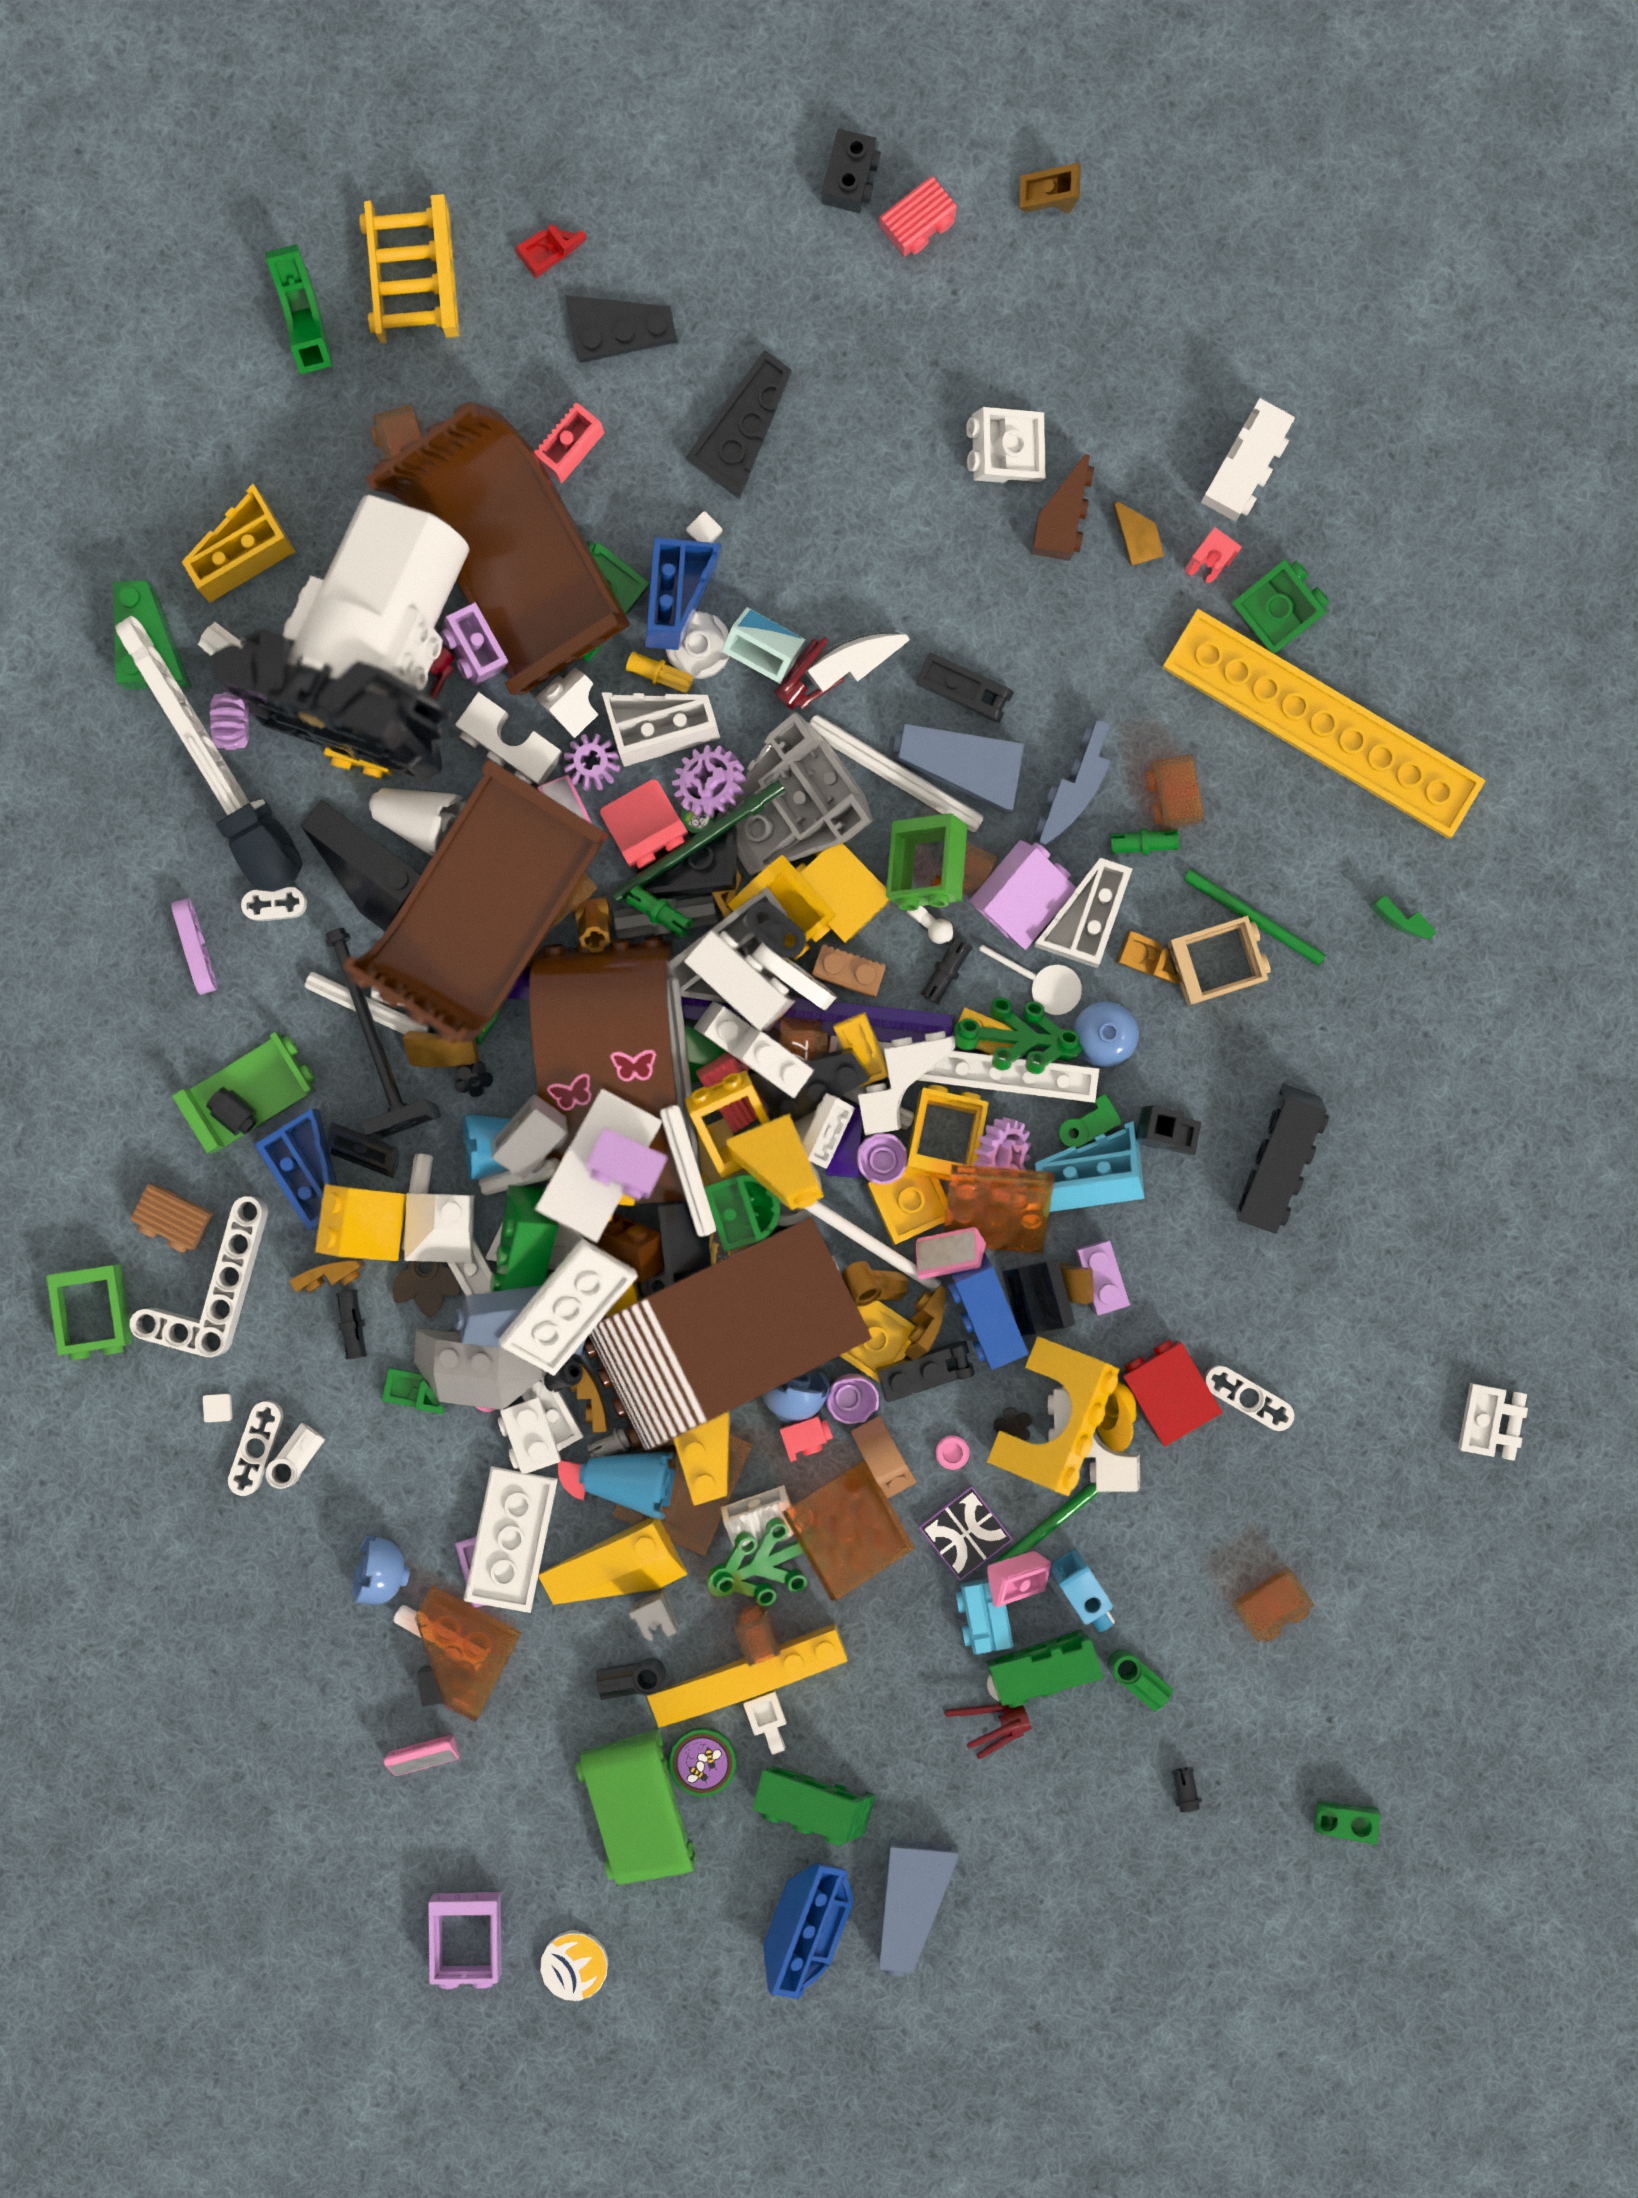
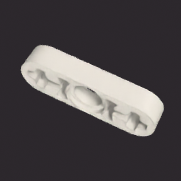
M764 941L752 954L763 967L823 1010H827L837 998L827 986L789 958L779 955Z
M1216 1365L1206 1371L1204 1381L1213 1395L1273 1430L1283 1431L1292 1425L1294 1411L1287 1402L1225 1366ZM1222 1372H1225V1380L1234 1386L1237 1379L1242 1382L1235 1388L1232 1399L1227 1398L1231 1391L1225 1387L1220 1386L1217 1390L1214 1389L1215 1382L1211 1380L1214 1374L1220 1376ZM1252 1388L1258 1394V1401L1254 1406L1247 1408L1242 1406L1239 1397L1243 1390ZM1266 1396L1271 1399L1266 1403L1268 1406L1276 1410L1281 1406L1284 1407L1282 1412L1286 1416L1284 1422L1278 1420L1273 1424V1416L1262 1410L1261 1416L1256 1415L1264 1406Z
M274 1401L260 1402L253 1407L228 1477L229 1488L239 1496H247L255 1492L261 1484L283 1421V1410ZM268 1407L271 1408V1415L275 1416V1421H269L264 1429V1432H271L270 1437L261 1432H252L253 1427L256 1429L261 1428L263 1418L258 1416L259 1411L263 1412ZM253 1438L260 1439L265 1445V1451L261 1457H253L247 1451V1444ZM242 1459L250 1464L260 1465L259 1469L256 1467L251 1468L248 1478L253 1480V1484L245 1486L244 1489L240 1487L241 1481L236 1479L237 1475L245 1473L248 1465L241 1464Z

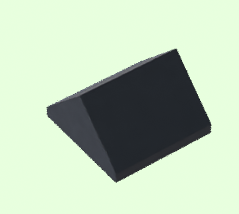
M688 1204L658 1206L665 1274L704 1270L712 1266L708 1235H697Z

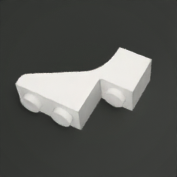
M712 1001L694 1027L696 1031L715 1045L743 1062L793 1098H795L814 1071L766 1034L748 1025L727 1008Z
M945 1031L925 1034L926 1041L912 1043V1037L891 1040L892 1047L884 1049L891 1088L886 1089V1083L865 1086L866 1092L858 1095L865 1135L899 1130L902 1127L900 1106L905 1091L912 1083L954 1050V1036L946 1037Z
M1056 1387L1053 1389V1395H1048V1414L1054 1415V1428L1049 1429V1442L1056 1439L1065 1430L1070 1420L1071 1400L1065 1387ZM1095 1431L1092 1437L1091 1451L1086 1457H1096V1462L1090 1463L1091 1483H1096V1491L1137 1492L1140 1489V1454L1115 1452L1109 1449L1100 1440Z

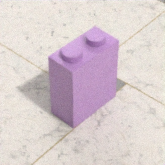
M1020 840L968 902L1010 942L1026 950L1077 888L1068 880L1071 874L1058 863L1053 865L1048 860L1050 853L1036 842L1030 845Z

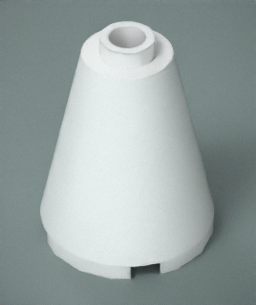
M382 788L372 795L369 802V810L374 820L433 857L465 806V803L460 801L464 799L462 796L452 793Z

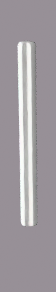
M815 715L809 722L833 748L942 814L952 813L968 825L967 829L971 832H975L979 828L984 818L979 812L823 717Z

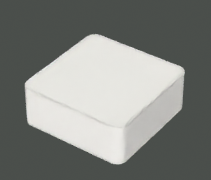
M702 512L686 528L687 533L698 542L712 543L722 533V528L706 512Z
M230 1393L203 1396L205 1422L232 1420Z

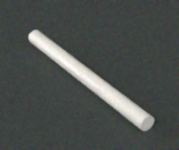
M819 1201L804 1208L931 1291L941 1285V1281L936 1277L919 1279L916 1264Z

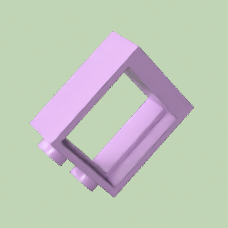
M501 1892L433 1893L429 1900V1984H439V1988L442 1989L457 1988L459 1984H473L474 1988L482 1989L497 1984L502 1974ZM490 1915V1965L443 1966L442 1916Z

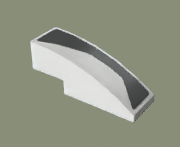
M900 631L876 632L858 636L838 643L819 653L805 671V674L813 685L823 692L845 674L858 682L910 639Z

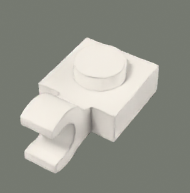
M774 1690L744 1701L743 1705L754 1736L765 1733L772 1755L785 1751L786 1746L778 1727L787 1724L776 1691Z

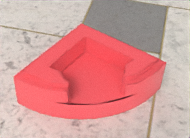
M561 1459V1462H558V1475L563 1487L572 1496L584 1500L586 1494L584 1484L579 1483V1473L582 1464Z

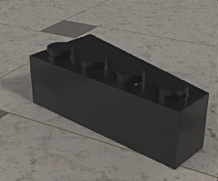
M1282 1083L1279 1094L1283 1095L1284 1098L1281 1108L1273 1109L1269 1119L1268 1133L1271 1134L1270 1139H1264L1260 1144L1255 1164H1258L1259 1167L1257 1171L1251 1170L1236 1211L1238 1221L1277 1234L1280 1225L1285 1226L1291 1213V1207H1288L1292 1195L1297 1196L1301 1190L1304 1177L1300 1176L1305 1164H1311L1316 1152V1146L1313 1145L1317 1133L1322 1134L1329 1119V1115L1325 1114L1327 1110L1320 1096Z

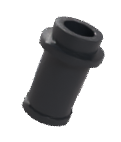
M567 1360L554 1376L550 1373L545 1374L543 1379L545 1387L549 1391L554 1390V1392H558L566 1386L573 1387L577 1385L582 1378V1367L575 1361Z
M1185 1767V1770H1183L1185 1782L1181 1768L1172 1770L1178 1798L1175 1801V1805L1179 1806L1180 1812H1191L1200 1809L1199 1803L1202 1802V1798L1197 1795L1193 1767Z

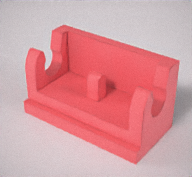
M1214 527L1192 556L1184 572L1192 576L1199 570L1202 564H1206L1207 567H1211L1212 572L1206 577L1205 583H1210L1215 580L1225 565L1229 567L1242 547Z

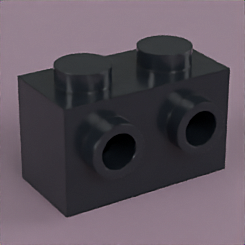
M837 129L822 189L823 205L861 213L863 203L869 204L873 190V183L868 182L870 172H877L881 157V151L876 150L877 138Z

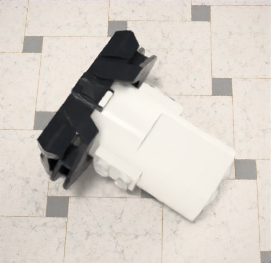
M364 496L359 503L324 580L310 576L306 587L299 594L298 604L292 616L285 623L283 635L261 629L243 636L240 641L242 647L230 644L214 652L211 656L214 679L229 694L249 701V714L263 727L328 748L353 760H362L421 781L431 778L440 773L443 768L440 747L434 740L441 738L442 730L439 724L441 721L450 718L451 711L420 690L425 687L429 669L441 652L443 640L434 630V627L469 553L468 544L455 530L430 513L375 496ZM287 642H288V643L291 645V647H292L291 650H290V652H289L288 657H287Z

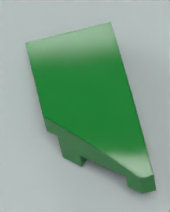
M1386 895L1378 898L1369 906L1387 924L1403 933L1428 940L1437 933L1418 911L1406 918Z
M389 1367L382 1401L415 1407L417 1410L444 1413V1407L438 1401L421 1373Z

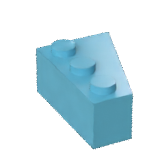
M1134 1121L1124 1124L1125 1129L1109 1136H1105L1103 1133L1094 1137L1095 1142L1076 1149L1073 1146L1035 1163L1037 1191L1044 1213L1145 1199L1140 1144L1136 1141Z

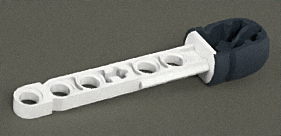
M133 616L126 618L116 625L117 634L129 654H132L135 664L228 816L217 822L216 826L223 837L230 839L229 847L240 869L248 881L259 891L275 892L288 887L297 879L303 866L300 854L292 839L279 821L272 818V810L266 800L261 799L249 802L161 655L154 648L153 642L141 623Z

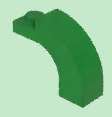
M298 244L265 252L266 262L285 315L289 344L299 373L304 374L331 367V352L321 310L308 268L305 266Z

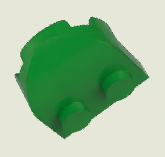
M740 1175L704 1187L724 1252L764 1239L777 1225L780 1216L779 1199L752 1175Z

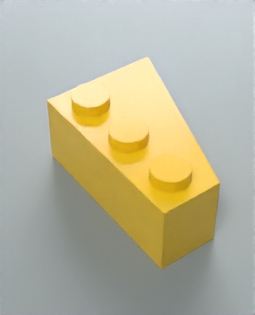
M254 484L246 490L248 494L235 508L231 507L225 513L226 518L213 532L210 530L182 561L196 588L209 603L296 552L265 498Z
M730 1411L674 1439L694 1506L727 1496L729 1488Z

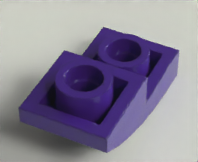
M851 1105L855 1107V1110L828 1168L825 1169L826 1176L860 1177V1170L856 1160L858 1148L862 1144L864 1131L860 1105Z

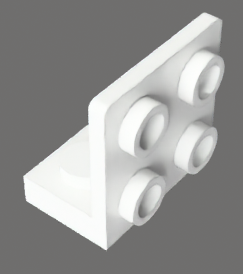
M826 1093L823 1101L817 1106L815 1111L793 1123L810 1162L825 1169L828 1168L855 1107Z

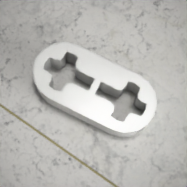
M286 887L275 892L253 890L244 895L241 908L246 917L254 921L290 919L299 917L305 912L307 899L302 891L294 887ZM292 893L294 898L299 899V904L294 905V911L290 912L288 907L277 905V901L288 900V894ZM259 896L260 901L271 902V907L261 908L260 914L257 915L255 910L249 908V905L255 903V897Z

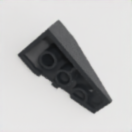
M320 800L301 827L358 911L386 932L421 875L324 801Z

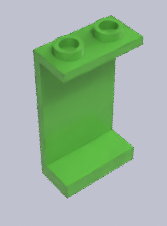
M274 1032L269 1035L271 1037L269 1041L191 1089H182L172 1095L206 1153H216L244 1135L240 1132L234 1136L210 1115L211 1111L206 1105L220 1088L225 1087L229 1091L234 1090L257 1110L255 1118L258 1121L251 1130L316 1091L312 1084L316 1081V1078L306 1063L301 1066L295 1056L299 1052L298 1048L289 1035L284 1037L282 1033Z

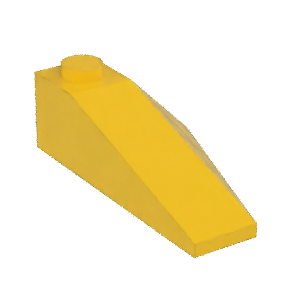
M649 1517L539 1573L538 1577L553 1605L657 1590L687 1575L688 1572L661 1521Z

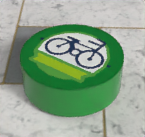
M683 808L681 820L686 830L696 835L714 823L715 814L713 818H709L704 812L699 818L692 811L687 812Z

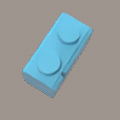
M984 1578L960 1583L962 1592L955 1593L959 1613L966 1612L968 1625L961 1626L965 1647L972 1645L974 1654L1014 1647L1006 1604L999 1607L993 1605L989 1579Z

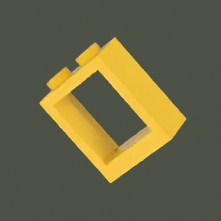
M746 1070L741 1073L730 1074L721 1082L709 1088H699L691 1096L684 1099L689 1114L721 1178L743 1169V1167L733 1159L728 1145L717 1149L702 1116L748 1096L761 1125L771 1122Z
M929 1085L928 1088H922L918 1095L907 1150L908 1156L905 1172L970 1185L975 1177L976 1167H974V1162L978 1160L979 1156L975 1153V1149L981 1146L979 1138L983 1135L989 1102L981 1100V1096L975 1093L962 1092L961 1096L948 1093V1088L943 1086ZM927 1104L974 1114L964 1164L917 1154Z

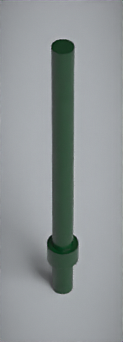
M776 780L759 793L755 794V792H752L743 799L744 803L611 891L612 896L617 903L621 902L628 895L632 894L630 891L636 885L645 886L750 814L755 816L764 810L766 803L786 790L780 781Z

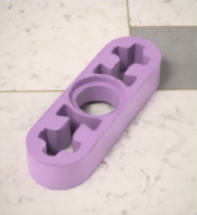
M189 897L172 902L173 916L194 985L200 995L216 991L218 989L216 977L207 948L202 946L205 941L194 905Z

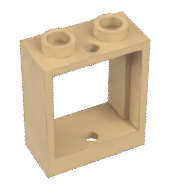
M1248 916L1167 942L1176 974L1180 978V986L1187 1006L1268 980L1267 974L1271 972L1266 955H1260L1257 941H1260L1259 930L1255 922L1250 923ZM1238 929L1252 977L1201 992L1187 945Z

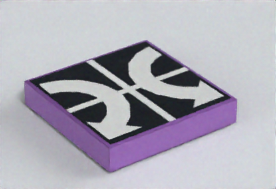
M972 1485L918 1526L960 1581L1013 1540Z

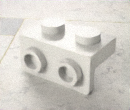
M540 1396L500 1410L502 1415L498 1417L500 1430L504 1437L509 1436L513 1447L509 1449V1456L515 1469L520 1468L522 1475L561 1462V1457Z

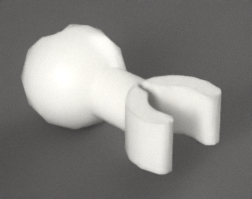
M919 906L917 910L906 912L915 921L928 929V936L932 942L944 944L952 939L953 927L949 920L934 918L922 906Z

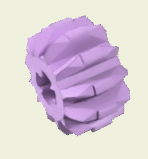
M228 692L214 694L210 703V726L213 743L217 748H225L226 750L245 748L248 743L250 730L247 701L235 697Z
M584 734L581 735V740L584 744L581 747L574 741L570 743L571 748L576 752L575 754L564 753L565 760L574 762L565 766L564 771L567 774L575 773L571 778V782L574 785L583 780V789L589 791L591 782L594 781L597 790L600 791L603 789L600 781L602 778H605L610 784L614 782L613 777L608 771H620L619 765L611 763L619 759L620 755L618 751L609 752L613 747L611 740L601 745V735L595 734L593 742L590 743L587 735ZM592 755H596L600 764L593 765L592 770H588L584 760H590Z

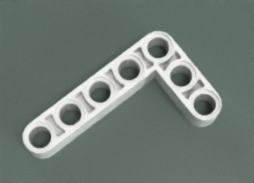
M245 1196L234 1202L201 1319L191 1318L159 1308L142 1309L135 1312L130 1319V1329L136 1337L204 1357H215L229 1350L268 1216V1207L264 1200L256 1196ZM248 1202L253 1203L257 1208V1215L252 1221L246 1219L243 1214V1208ZM239 1234L245 1236L248 1241V1247L244 1253L238 1252L234 1247V1240ZM229 1267H233L238 1271L239 1280L235 1285L228 1284L225 1279V1272ZM219 1300H224L229 1304L230 1312L226 1318L219 1316L216 1312V1304ZM146 1314L151 1315L155 1319L156 1324L152 1332L146 1331L143 1327L142 1321ZM179 1323L185 1325L188 1330V1336L185 1341H181L175 1336V1327ZM211 1332L216 1333L220 1337L221 1343L217 1350L211 1349L207 1344V1337Z

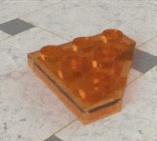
M432 1586L415 1617V1621L445 1707L476 1722L522 1632Z

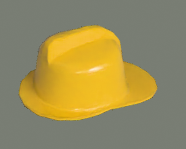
M1117 1382L1115 1390L1109 1395L1104 1407V1418L1096 1427L1107 1447L1115 1452L1124 1451L1129 1446L1133 1433L1132 1423H1134L1137 1415L1136 1401L1133 1393L1125 1384Z

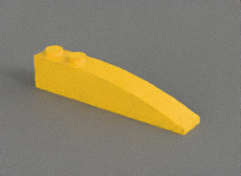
M834 1623L659 1690L652 1695H647L657 1725L660 1728L758 1696L847 1662V1653Z

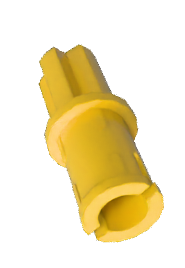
M633 651L627 661L626 671L652 680L653 685L660 683L683 693H687L691 688L693 676L667 665L663 659L659 662Z

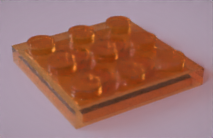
M951 1164L943 1233L975 1227L986 1243L985 1249L1043 1253L1054 1186V1172Z
M865 1460L852 1466L782 1511L831 1601L838 1600L915 1549Z

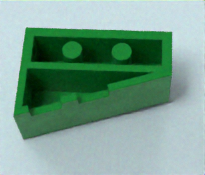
M775 1766L762 1771L752 1810L762 1813L761 1817L775 1823H781V1820L791 1823L795 1831L804 1834H812L813 1831L824 1835V1841L840 1846L865 1834L876 1794L866 1792L865 1796L859 1797L845 1792L846 1786L835 1783V1786L831 1787L814 1781L815 1777Z

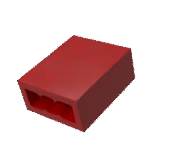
M1171 1339L1153 1348L1155 1354L1143 1360L1142 1356H1139L1124 1365L1126 1371L1120 1374L1126 1386L1133 1393L1137 1405L1160 1444L1164 1447L1223 1413L1182 1342L1177 1340L1172 1343Z

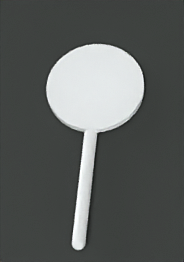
M984 945L979 947L981 952L1033 980L1031 989L1033 1000L1041 1003L1046 1013L1053 1015L1065 1014L1078 1004L1082 993V986L1079 977L1072 969L1063 965H1050L1043 968L1036 975Z

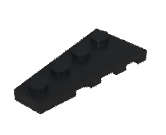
M764 350L685 457L687 462L739 500L792 374L791 369Z

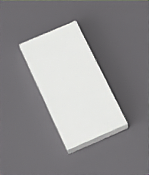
M601 1089L535 1210L597 1243L623 1195L621 1192L622 1186L611 1181L608 1186L591 1179L589 1177L591 1172L586 1170V1164L603 1129H609L649 1148L662 1121Z
M581 1239L498 1339L499 1345L554 1376L638 1277L636 1270Z
M491 1466L464 1601L531 1613L557 1478L532 1473L522 1475L521 1471Z

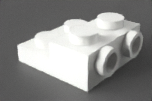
M982 407L972 414L966 426L967 436L973 438V451H970L968 455L967 467L969 471H973L975 481L1004 483L1008 480L1040 482L1045 479L1044 412Z

